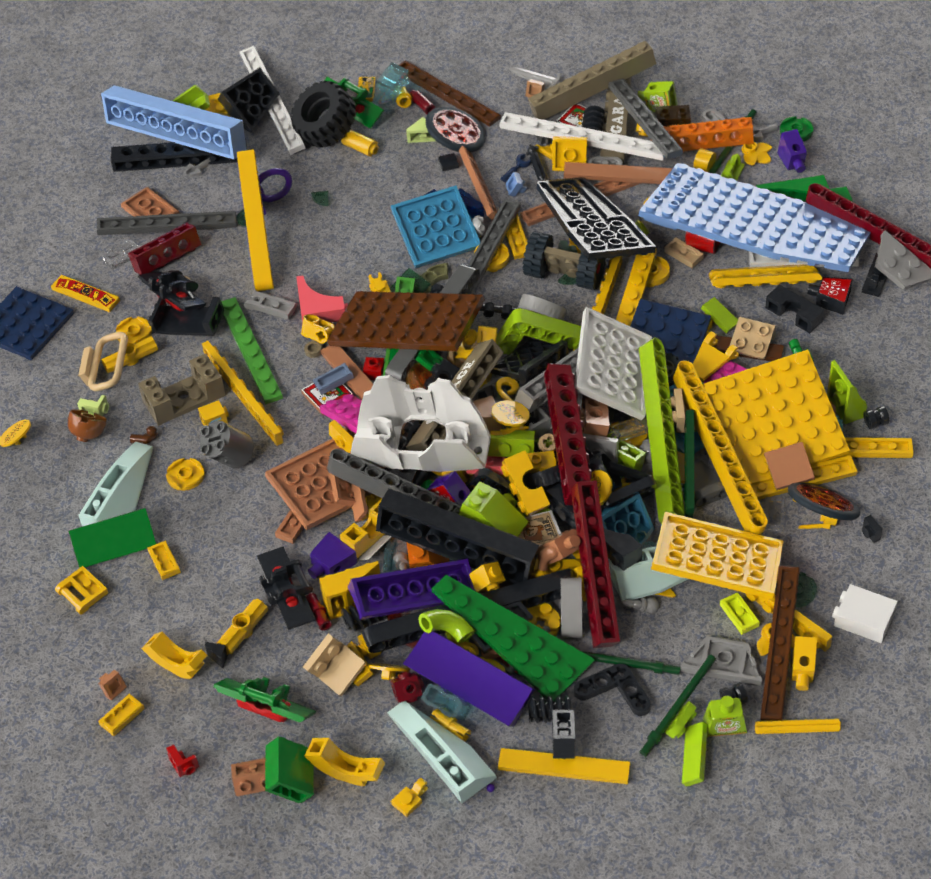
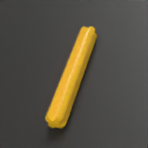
M838 718L756 721L754 728L756 734L840 731L841 722Z

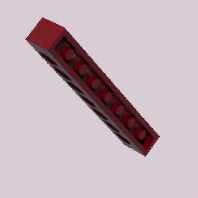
M548 364L544 373V381L565 505H573L570 488L576 482L591 481L592 471L588 467L589 454L585 450L586 437L582 433L580 404H577L578 390L574 386L575 374L572 373L571 365Z
M597 481L576 482L570 489L577 536L580 538L579 552L593 648L613 647L620 642Z

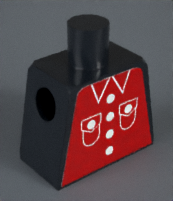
M823 277L820 286L809 284L807 295L817 296L816 305L821 308L844 315L853 279Z

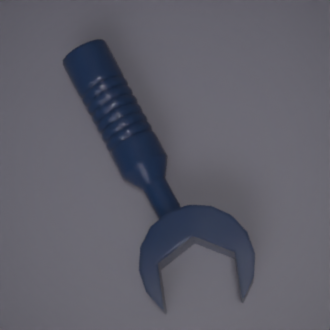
M525 153L519 154L516 157L517 165L507 171L501 177V181L507 182L511 174L517 172L519 167L526 168L530 166L531 159L523 161L521 159L526 158Z

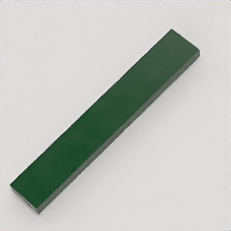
M694 410L686 411L684 426L685 517L693 518L695 509Z

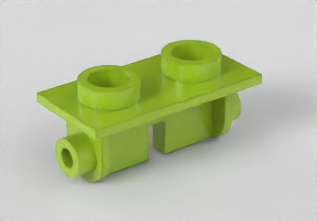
M739 154L732 155L731 160H728L721 174L722 177L738 180L745 166L744 163H741Z

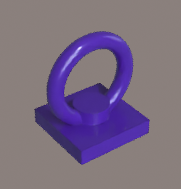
M272 168L259 175L262 201L274 202L288 194L293 182L288 171L281 168ZM273 175H281L285 178V186L280 192L274 195H265L261 183L266 178ZM263 205V212L266 215L267 213Z

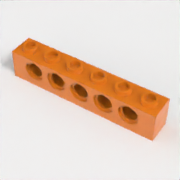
M752 117L664 127L683 151L754 144Z

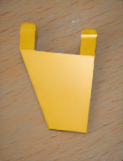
M714 332L707 334L693 362L697 374L702 381H705L729 360L736 359L739 356V353L736 351L738 347L735 345L729 346L725 354L714 348L713 346L718 343V340L715 338L717 334Z

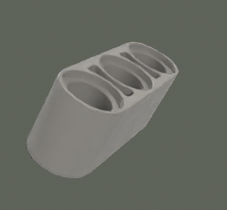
M561 578L562 638H582L581 578Z

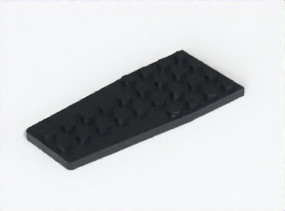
M577 177L537 182L536 189L565 233L588 260L594 261L600 258L613 259L619 256L630 257L631 255L655 253L656 246L643 231L586 178Z

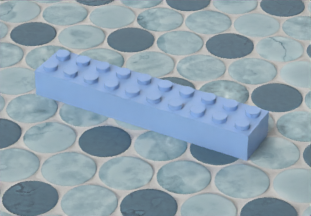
M115 85L101 93L106 123L231 159L237 158L238 151L247 150L243 120Z

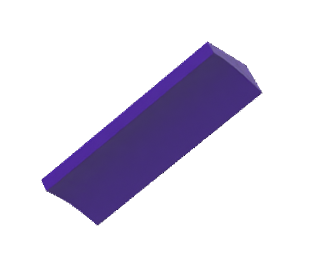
M468 559L352 578L347 586L355 602L360 620L443 605L444 603L431 590L445 575L475 591L469 576L472 571Z
M435 631L431 633L424 632L412 652L403 662L407 667L510 727L516 725L535 690Z

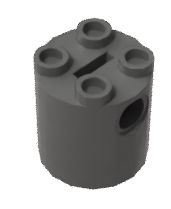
M214 421L208 426L205 425L201 428V454L231 468H240L250 460L253 454L254 443L249 434L223 421Z

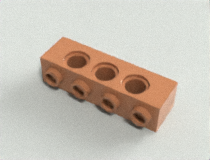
M582 394L580 419L583 421L582 433L607 437L610 426L608 405Z

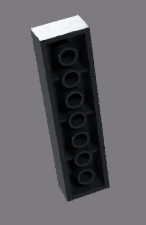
M388 488L379 504L376 531L454 561L468 559L470 567L475 569L483 564L498 562L505 580L514 584L529 580L534 571L539 549L538 544Z

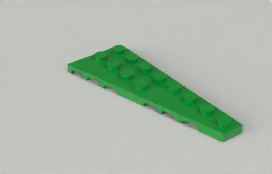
M445 575L432 587L431 591L454 613L463 617L471 625L475 633L545 699L551 696L553 702H555L557 695L561 696L595 661L589 655L448 575Z

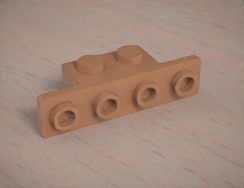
M330 473L335 503L351 506L355 522H360L368 512L365 490Z

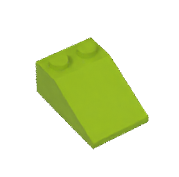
M835 360L831 361L827 390L828 399L836 405V413L843 420L844 424L862 419L864 411L868 408L866 401L860 397L857 388L852 385Z
M480 481L462 503L459 513L461 516L494 527L508 534H513L516 537L520 536L529 522L498 490Z

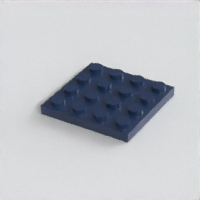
M16 286L0 303V348L32 361L71 318L74 310Z
M640 299L630 327L652 336V339L655 337L660 339L666 353H672L680 361H689L693 364L705 339L711 316Z

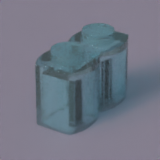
M428 684L421 697L427 705L439 708L444 715L460 720L466 719L472 707L467 701L434 684Z

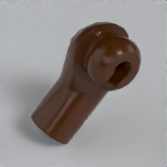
M149 426L146 429L147 433L143 435L131 434L130 443L139 442L147 444L157 437V428Z

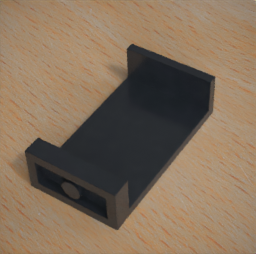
M159 297L154 306L153 313L149 317V326L152 328L153 333L214 336L224 313V307L220 297H213L209 307L189 309L184 312L178 311L172 306H167L165 299Z

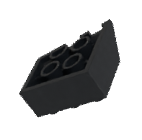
M259 67L222 91L218 100L232 118L243 120L244 129L251 133L280 93Z

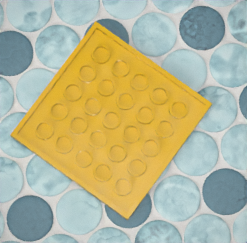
M809 350L703 384L748 480L771 475L764 456L765 452L803 442L810 465L850 453Z

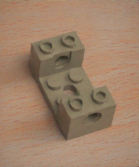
M207 354L189 361L192 376L161 389L160 382L156 376L138 383L142 401L158 426L226 396L222 377ZM181 395H188L185 399L179 398Z

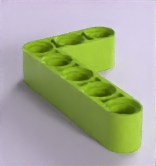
M518 308L511 312L498 332L496 344L504 352L503 354L508 355L515 350L525 335L552 344L564 340L568 342V348L577 349L580 342L581 326Z

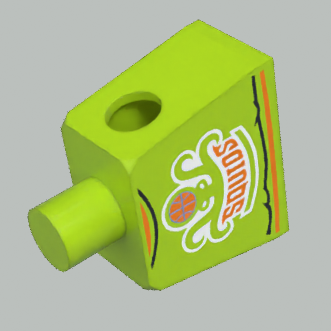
M674 81L650 82L645 91L639 90L637 93L638 97L645 101L648 109L655 112L656 106L678 105Z
M724 696L721 700L709 702L703 717L704 723L708 725L707 737L747 733L741 700L739 698Z

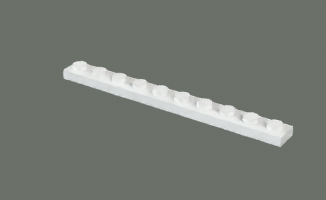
M254 46L239 52L249 73L260 67L272 82ZM278 95L268 111L290 155L306 148L301 137L293 129L291 117Z
M507 112L504 113L500 121V128L552 139L553 136L587 137V146L662 161L665 157L657 146L649 140Z

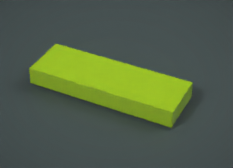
M704 722L688 726L685 730L682 784L684 786L704 782L708 727Z

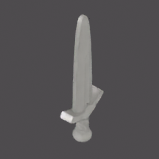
M509 68L512 73L522 78L545 83L546 89L561 82L560 73H557V78L521 68Z

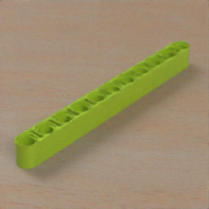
M655 337L639 347L653 477L657 484L655 489L658 519L662 524L665 512L685 516L665 349L661 340Z

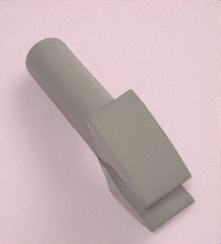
M773 124L758 129L754 125V141H763V135L777 131L778 126Z
M209 158L197 166L191 163L188 164L185 170L186 175L190 173V178L203 175L202 169L209 165Z

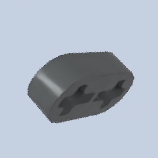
M721 481L694 492L695 505L697 507H702L728 496Z

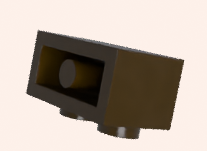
M689 105L656 106L655 117L663 127L691 123Z

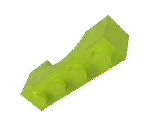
M515 430L506 435H490L488 456L510 457L525 450L527 453H534L535 431Z

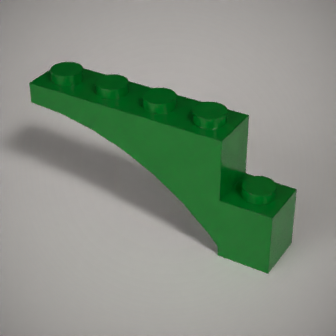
M824 175L756 185L757 188L768 189L770 192L784 194L787 197L800 199L805 202L809 186L816 183L853 202L847 186L830 189Z

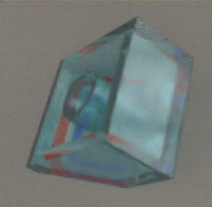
M391 62L376 81L372 103L380 105L392 102L395 96L398 97L402 87H406L409 82V70Z

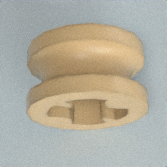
M547 433L539 438L538 446L541 451H552L555 449L554 436ZM547 438L550 439L549 442H552V445L548 448L545 447L546 444H543V441Z

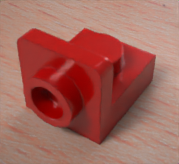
M174 744L166 748L168 758L179 777L191 775L199 768L195 755L186 758L182 750L178 751Z

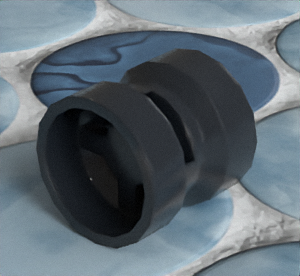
M884 406L877 407L876 410H866L863 413L864 422L869 429L876 428L877 425L889 424V414Z
M740 682L734 684L731 688L725 687L719 690L720 698L730 696L732 698H739L741 704L748 702L746 690Z

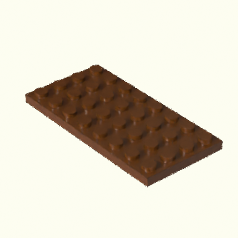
M356 291L328 337L327 342L329 346L457 351L485 299L481 294Z

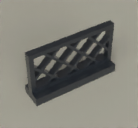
M531 339L499 360L490 373L519 380L522 387L544 372L548 364H555L567 356L568 342L560 340L556 344Z

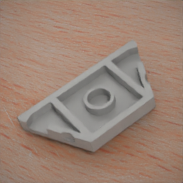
M887 231L881 234V243L878 247V257L875 263V267L902 290L931 280L930 267Z
M706 636L701 645L691 653V657L686 662H683L680 667V672L696 674L711 654L716 657V661L705 676L759 686L762 683L761 675L759 676L757 671V664L751 655L752 651L749 643Z

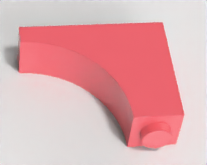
M297 276L302 322L303 317L307 314L315 315L330 323L338 322L348 306L347 303H344L343 296H326L317 293L307 285L304 276Z

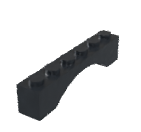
M560 482L546 490V496L550 503L548 508L558 514L561 520L566 521L572 528L576 529L573 505H565ZM604 528L607 555L615 566L624 571L642 560V545L629 534L618 533Z

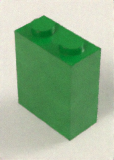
M280 736L266 745V792L296 803H303L314 795V766L304 756L308 747Z

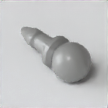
M397 552L393 556V563L397 570H405L409 567V559L404 552Z
M652 597L622 601V605L629 608H640V612L654 613L659 609V602Z

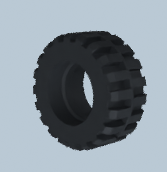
M333 81L316 82L311 87L308 86L303 93H300L298 100H295L294 108L291 110L292 127L311 146L319 148L331 146V144L338 143V140L343 139L345 134L351 130V125L355 121L354 117H356L355 102L337 83ZM326 109H328V111L326 112V114H325L321 119H319L320 115H321Z

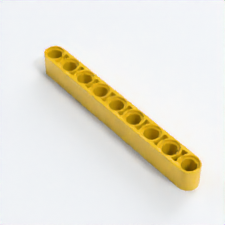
M255 150L238 151L237 159L255 290L258 292L274 289Z

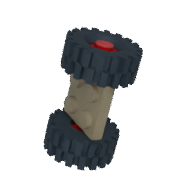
M536 231L532 232L525 247L524 265L522 267L524 275L543 279L548 270L554 274L561 273L572 278L576 277L577 287L596 291L603 277L606 258L593 261L588 260L582 252L579 254L553 248L554 239L552 235Z

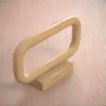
M120 331L103 336L97 342L95 350L91 346L84 348L78 376L90 390L102 391L115 386L119 382L128 343L126 333ZM121 339L112 379L96 384L103 346L107 342Z

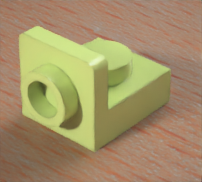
M101 395L98 402L80 398L77 403L79 410H86L88 414L92 415L97 413L103 416L109 410L106 395Z

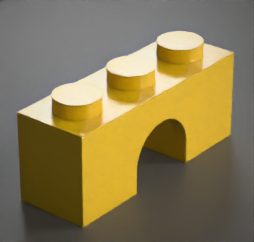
M526 450L504 459L501 470L503 475L508 477L511 482L509 488L512 494L516 495L519 500L517 505L520 512L525 513V516L528 517L547 509L550 503L543 487L529 489L523 484V476L531 473L534 469Z
M381 500L368 510V519L362 527L353 523L340 534L341 541L356 551L357 558L385 535L376 531L378 508Z

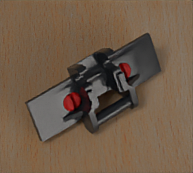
M179 270L168 271V273L156 271L138 275V278L149 286L152 292L158 297L165 299L166 303L178 311L185 312L189 309H201L206 306L203 300L191 293L198 289V283L183 276Z
M284 546L258 555L257 558L265 574V577L262 575L259 577V580L271 606L278 605L288 630L315 621V617L305 595L312 592L313 588L311 584H308L301 568V561L299 559L290 561ZM292 574H296L300 586L294 587L291 580Z

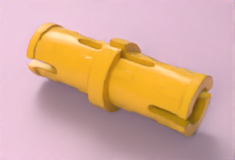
M435 709L432 712V715L435 717L430 716L431 719L464 742L468 740L470 736L466 735V733L471 735V730L458 723L456 718L447 716L439 709Z

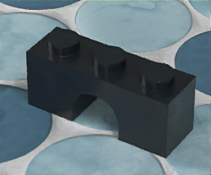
M780 284L766 296V309L778 316L787 311L796 312L795 325L809 334L823 322L824 309Z

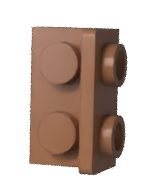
M265 758L231 764L236 796L265 791Z

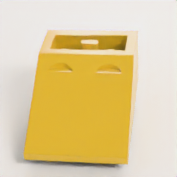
M378 561L319 578L323 602L330 620L342 617V608L348 611V607L352 605L356 609L355 602L347 586L352 578L380 574Z

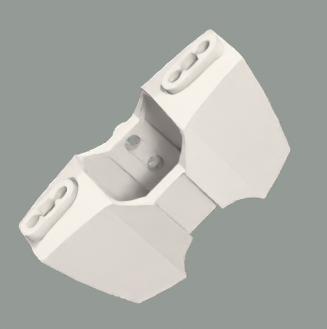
M391 375L377 376L371 390L364 392L351 454L373 465L391 469H415L435 472L483 469L487 463L491 436L485 421L471 398L462 395L450 380L437 378L435 382L430 383L428 390L424 388H415L413 390L410 389L409 384L399 381ZM411 420L435 421L445 426L446 440L434 439L425 451L398 450L401 429L404 423Z

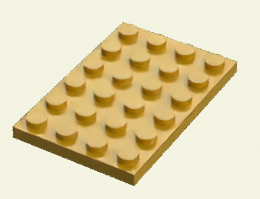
M665 512L651 570L773 600L784 541Z

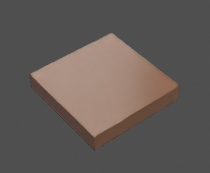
M803 442L764 453L776 491L787 488L792 483H805L815 479Z

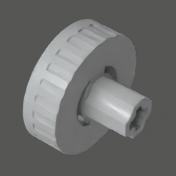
M522 294L518 308L563 321L567 313L565 308L553 302L528 294Z

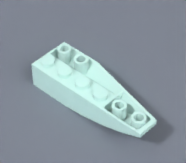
M135 442L115 461L81 510L79 518L82 526L136 511L153 446Z
M656 546L642 549V560L624 571L615 566L609 559L611 579L621 601L635 600L658 594L688 579L651 570Z
M401 702L387 712L461 803L467 801L497 778L469 744L408 702Z

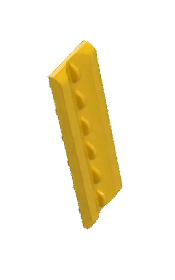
M808 264L713 269L708 273L712 286L716 288H725L726 285L743 287L744 284L761 286L763 283L779 285L781 282L798 284L799 281L816 283L817 280H822V276L817 268Z

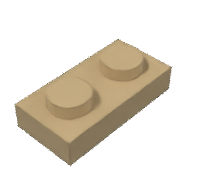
M676 237L664 247L665 253L690 268L695 267L704 256L702 252L686 245L685 242Z

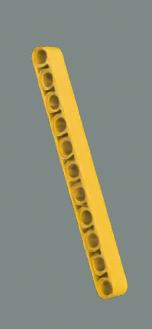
M680 361L673 375V381L677 388H682L683 402L687 410H694V425L744 531L762 535L768 520L694 365L689 361Z

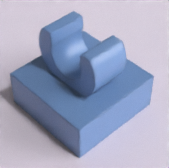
M513 172L505 184L509 196H516L518 192L524 193L527 189L526 186H523L525 181L521 179L520 174L517 172Z

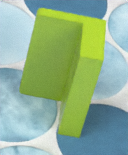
M197 85L192 86L172 100L203 110L210 107L208 95Z

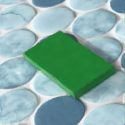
M146 508L68 530L79 568L95 565L156 545Z

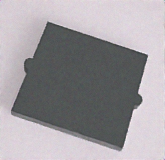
M702 460L694 464V492L721 481L719 476L713 472L714 470L710 469Z

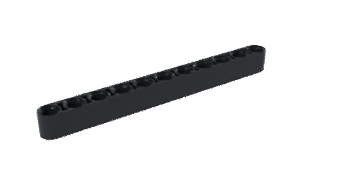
M563 569L481 593V595L502 607L521 601L526 608H531L561 599V578H576L572 569ZM443 604L371 625L362 631V635L370 653L382 652L419 641L424 633L419 625L420 614L435 609L452 610ZM444 630L435 631L438 634L446 633Z

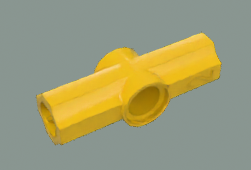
M148 337L135 344L127 343L123 366H133L138 363L140 358L158 351L153 337ZM118 352L101 359L107 373L115 371Z
M253 599L242 613L233 617L232 625L217 642V644L225 645L227 655L232 654L244 639L252 635L253 628L267 613L268 606L259 599Z

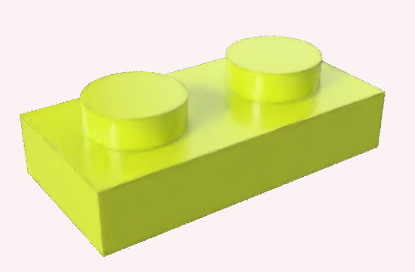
M738 592L720 600L721 608L741 635L759 627V620Z

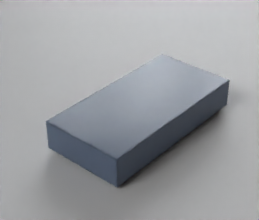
M343 363L312 381L320 394L323 395L353 379L354 376L346 363Z

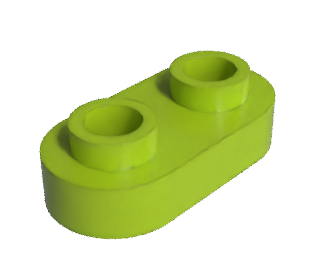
M691 701L683 705L666 729L665 733L669 737L674 738L676 736L679 738L686 730L684 727L686 723L696 716V706Z

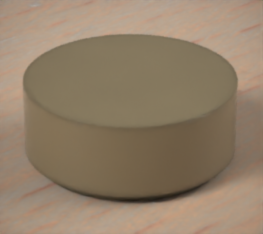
M311 341L305 345L306 356L317 358L322 355L320 351L323 349L321 343Z

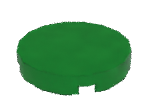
M795 116L786 118L780 125V134L798 129L802 141L808 140L813 134V124L803 117L801 119Z

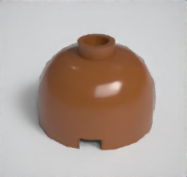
M72 409L69 412L67 424L69 431L77 437L78 441L88 442V439H95L103 433L107 419L97 413L92 415L88 414L86 410Z

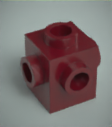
M405 671L399 673L398 678L390 680L395 699L398 703L404 701L411 703L417 701L418 696L423 695L421 690L424 688L421 676L417 677L414 672Z

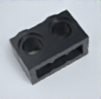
M553 710V759H575L574 710Z

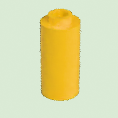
M353 130L347 132L345 137L341 139L343 145L369 157L375 155L379 150L377 141Z

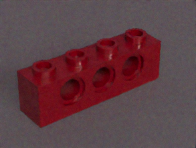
M185 223L129 252L128 255L134 271L138 274H144L166 266L168 262L181 258L183 254L196 250V247L202 244L195 226Z

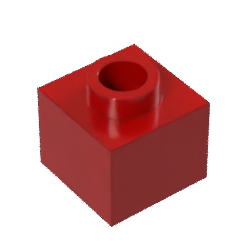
M365 358L363 373L369 380H376L377 376H383L384 358Z

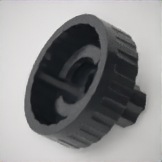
M556 462L555 466L524 475L522 478L523 484L529 489H537L542 486L546 494V490L559 484V481H561L558 462Z

